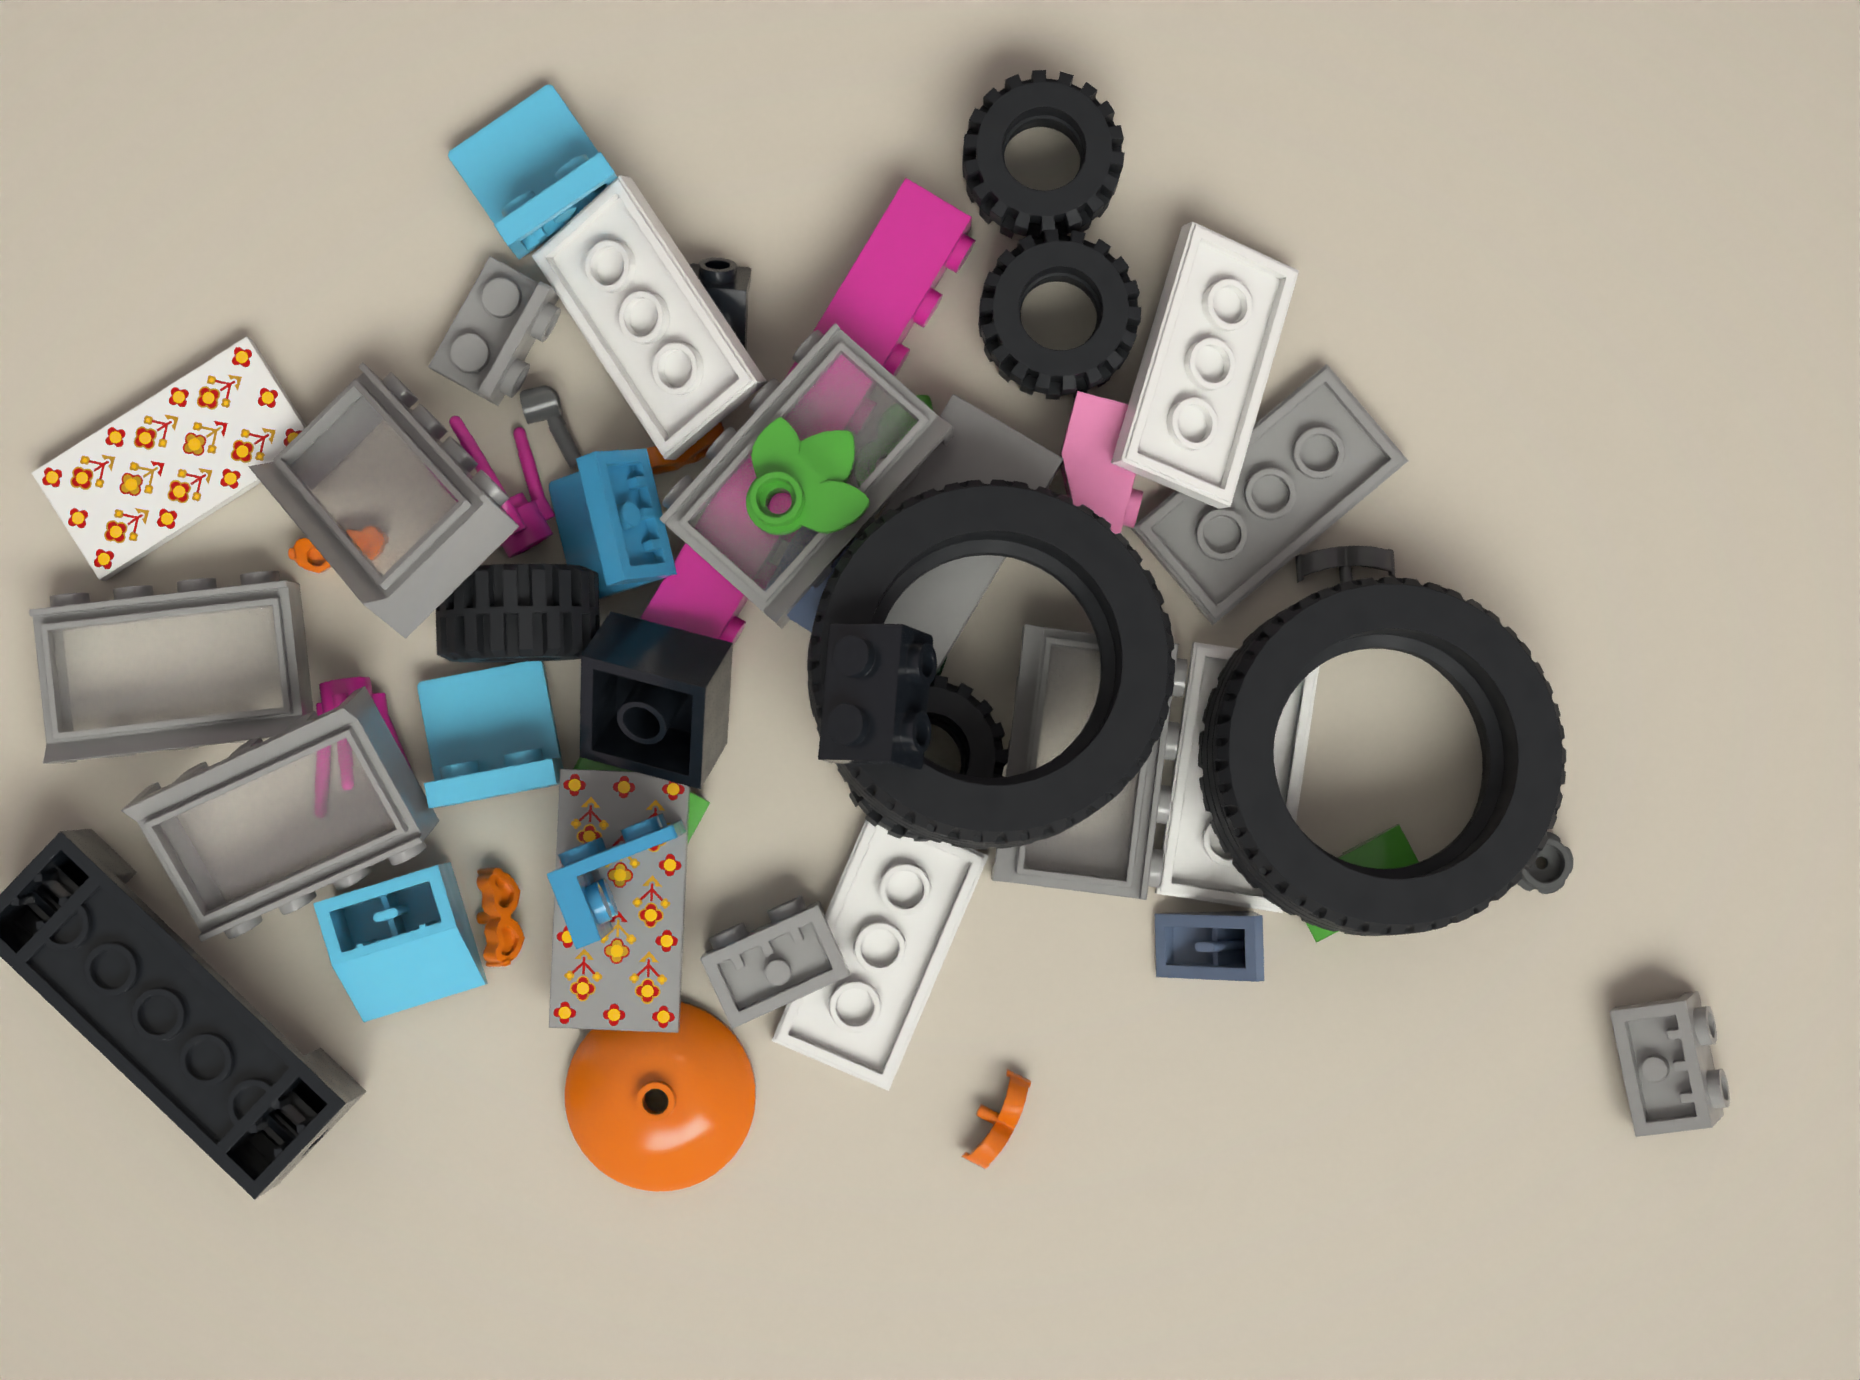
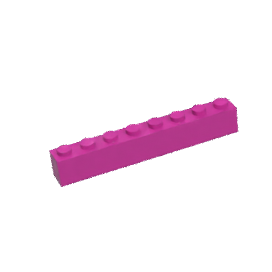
M905 178L814 331L819 330L825 335L834 323L837 324L845 334L895 377L910 352V349L902 344L914 323L924 328L929 322L943 297V294L935 290L947 268L955 273L960 270L976 240L968 236L971 230L972 217ZM841 354L783 419L792 426L800 441L812 435L833 430H848L859 436L877 407V403L869 399L877 385ZM794 362L786 377L798 365V363ZM750 455L714 495L694 529L759 587L766 591L778 567L771 563V560L783 540L790 543L799 529L787 535H772L759 529L749 517L746 508V496L750 485L757 478ZM778 493L773 496L769 505L770 511L775 514L786 512L792 503L791 495ZM685 543L674 561L677 574L663 579L640 618L732 642L734 646L746 624V621L739 618L738 615L748 598Z

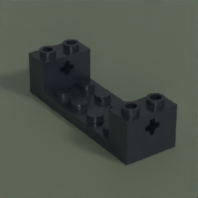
M92 829L60 831L0 894V957L254 1200L277 1186L367 1091L322 1048L303 1055L125 885L137 872Z

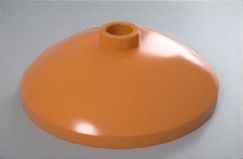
M682 1001L680 1030L678 1033L592 1029L580 1043L572 1058L565 1085L567 1119L572 1134L585 1156L608 1177L629 1187L658 1192L684 1189L705 1181L716 1174L735 1156L743 1144L752 1124L756 1105V1083L753 1068L747 1052L738 1037L723 1021L712 1013ZM651 1089L662 1090L668 1097L667 1108L659 1112L649 1109L645 1103L647 1091Z

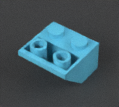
M451 862L438 864L313 903L332 967L363 1022L488 984Z

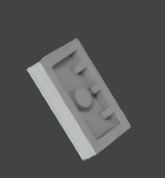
M490 256L428 367L499 406L505 395L511 398L514 397L524 383L530 368V364L524 360L535 340L544 342L558 321L561 309L555 306L559 299L556 291L544 282L540 281L538 283Z
M802 896L769 910L767 913L771 923L749 933L744 923H740L709 938L713 949L705 952L700 959L732 1029L850 976V971L827 923L820 901L806 906Z
M1698 991L1684 993L1675 999L1619 1006L1610 1011L1635 1136L1640 1137L1712 1128L1723 1117V1108L1729 1107L1730 1093L1725 1072L1723 1069L1715 1070L1710 1048V1045L1716 1044L1717 1041L1714 1015L1709 1006L1702 1007Z

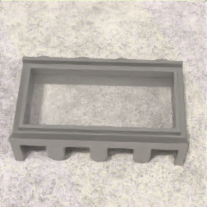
M835 323L825 335L816 330L800 345L792 358L798 365L781 383L773 378L756 394L749 405V408L755 413L738 432L733 427L727 428L706 452V457L711 462L694 480L688 475L683 477L669 491L662 502V505L668 510L660 517V520L780 628H783L789 622L790 618L787 614L812 586L816 589L829 576L832 571L831 565L855 538L859 539L863 535L864 530L876 521L874 517L898 490L903 492L919 474L918 467L941 442L946 446L954 437L951 424L938 416ZM782 417L792 426L800 441L824 431L848 430L853 434L855 439V462L846 483L862 491L870 500L868 509L855 523L840 531L829 534L819 533L802 526L797 531L787 535L768 534L754 524L746 508L748 489L757 478L751 453L757 437L771 422ZM778 493L773 496L769 505L770 511L775 514L786 512L792 503L791 495Z
M362 363L359 368L363 373L357 379L355 378L273 459V462L248 467L360 602L406 639L519 525L501 507L510 497L483 470L472 476L470 472L478 465L473 457L451 436L443 443L440 441L448 432L446 428L421 404L412 411L411 407L418 401V398L391 372L381 380Z
M260 571L241 574L240 586L217 588L216 578L189 579L177 582L178 593L153 595V586L151 585L128 586L113 589L114 600L90 603L89 593H67L50 596V607L30 609L29 614L33 616L46 736L43 764H65L84 759L124 757L137 753L199 748V746L224 743H246L259 736L261 739H268L282 733L298 718L314 711L300 584L287 580L280 581L279 571Z
M1029 624L1024 625L1005 777L1031 771L1053 760L1072 744L1084 728L1094 708L1100 684L1101 663L1095 634ZM1174 643V649L1171 651V657L1175 660L1172 696L1183 697L1188 662L1187 659L1177 658L1179 644ZM1172 696L1168 699V706L1170 708L1159 739L1154 742L1152 752L1147 761L1124 789L1094 814L1060 834L1023 846L996 848L995 863L991 876L993 881L1147 900L1148 886L1159 888L1164 850L1153 848L1156 823L1167 824L1172 794L1171 786L1161 785L1164 759L1175 761L1180 729L1179 723L1169 721Z
M365 686L353 691L338 707L319 716L316 711H312L295 720L282 733L265 741L260 736L238 747L228 758L211 766H208L206 762H202L185 771L178 779L166 787L161 788L158 782L148 786L121 810L139 824L201 931V934L198 936L201 942L222 932H225L228 939L238 937L261 923L263 920L262 914L279 908L283 915L294 912L315 899L317 896L316 890L333 883L337 890L350 887L371 873L370 866L387 858L393 866L410 860L426 849L427 846L424 840L439 822L433 808H428L426 795Z

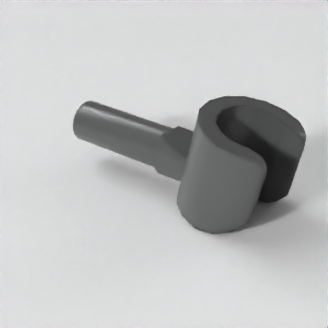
M546 385L521 391L520 401L527 424L547 420L550 432L570 469L577 466L576 458L581 457V454L565 426L566 423L562 417V407L558 393L552 387Z

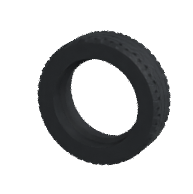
M992 479L990 484H983L981 480H970L947 484L943 490L939 491L933 488L903 501L899 508L895 510L890 509L864 530L863 535L858 540L855 539L837 563L821 595L808 648V694L819 736L830 624H884L895 602L912 583L928 571L956 559L980 555L1009 557L1027 562L1053 576L1074 595L1088 616L1096 635L1101 663L1098 695L1084 728L1072 744L1061 754L1031 771L1009 777H974L950 771L926 757L923 758L921 770L882 764L835 763L843 779L846 780L859 797L862 796L868 801L869 806L877 813H880L895 825L900 824L907 828L908 832L934 842H945L955 847L973 849L1011 848L1050 838L1082 822L1115 798L1140 771L1152 752L1154 742L1160 737L1169 712L1168 699L1173 694L1175 660L1171 657V651L1174 649V639L1171 632L1169 615L1163 612L1161 607L1164 599L1155 584L1156 581L1150 570L1142 568L1140 563L1143 559L1138 552L1129 545V541L1121 533H1113L1110 530L1111 524L1103 517H1099L1093 510L1083 504L1079 507L1073 505L1072 498L1061 493L1052 492L1051 489L1041 486L1034 490L1030 489L1027 483L1018 481L1010 482Z
M1371 577L1343 582L1307 596L1264 622L1243 641V645L1232 654L1217 678L1218 685L1212 689L1208 698L1207 707L1202 718L1205 728L1199 734L1198 766L1203 769V776L1199 778L1205 810L1212 813L1213 819L1210 824L1214 834L1219 839V844L1225 853H1231L1233 857L1232 864L1246 878V881L1253 888H1260L1263 891L1264 898L1281 908L1284 912L1290 915H1297L1301 917L1302 921L1322 929L1340 931L1350 935L1390 936L1436 930L1447 927L1448 924L1458 923L1470 918L1474 914L1486 909L1490 901H1496L1503 897L1511 887L1515 886L1523 878V869L1531 868L1539 852L1543 850L1548 841L1547 830L1553 829L1557 819V811L1561 806L1563 795L1560 787L1565 784L1566 771H1564L1566 749L1562 745V739L1565 738V734L1559 718L1561 716L1559 707L1552 700L1553 690L1549 681H1546L1543 675L1544 671L1538 662L1532 660L1531 651L1526 644L1517 638V634L1509 626L1503 627L1498 616L1490 610L1483 608L1481 604L1473 599L1465 601L1461 593L1450 588L1446 589L1438 584L1427 582L1421 585L1417 579L1382 577L1379 580H1374ZM1356 650H1395L1413 655L1430 664L1460 694L1471 713L1480 739L1482 780L1478 801L1470 821L1462 832L1444 849L1423 861L1405 867L1392 869L1363 867L1346 862L1323 850L1299 828L1292 818L1280 793L1276 778L1274 740L1278 721L1289 697L1302 680L1318 666L1331 658Z

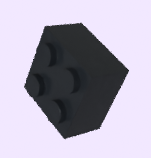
M610 612L581 655L579 757L701 789L727 745L733 643Z

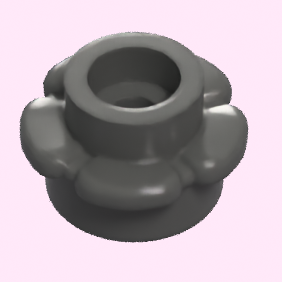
M1547 832L1548 841L1537 856V858L1544 857L1547 864L1545 868H1537L1534 862L1531 868L1523 869V878L1517 884L1524 890L1532 891L1537 889L1541 894H1550L1564 886L1565 880L1573 869V855L1568 847L1560 843L1561 840L1557 835Z

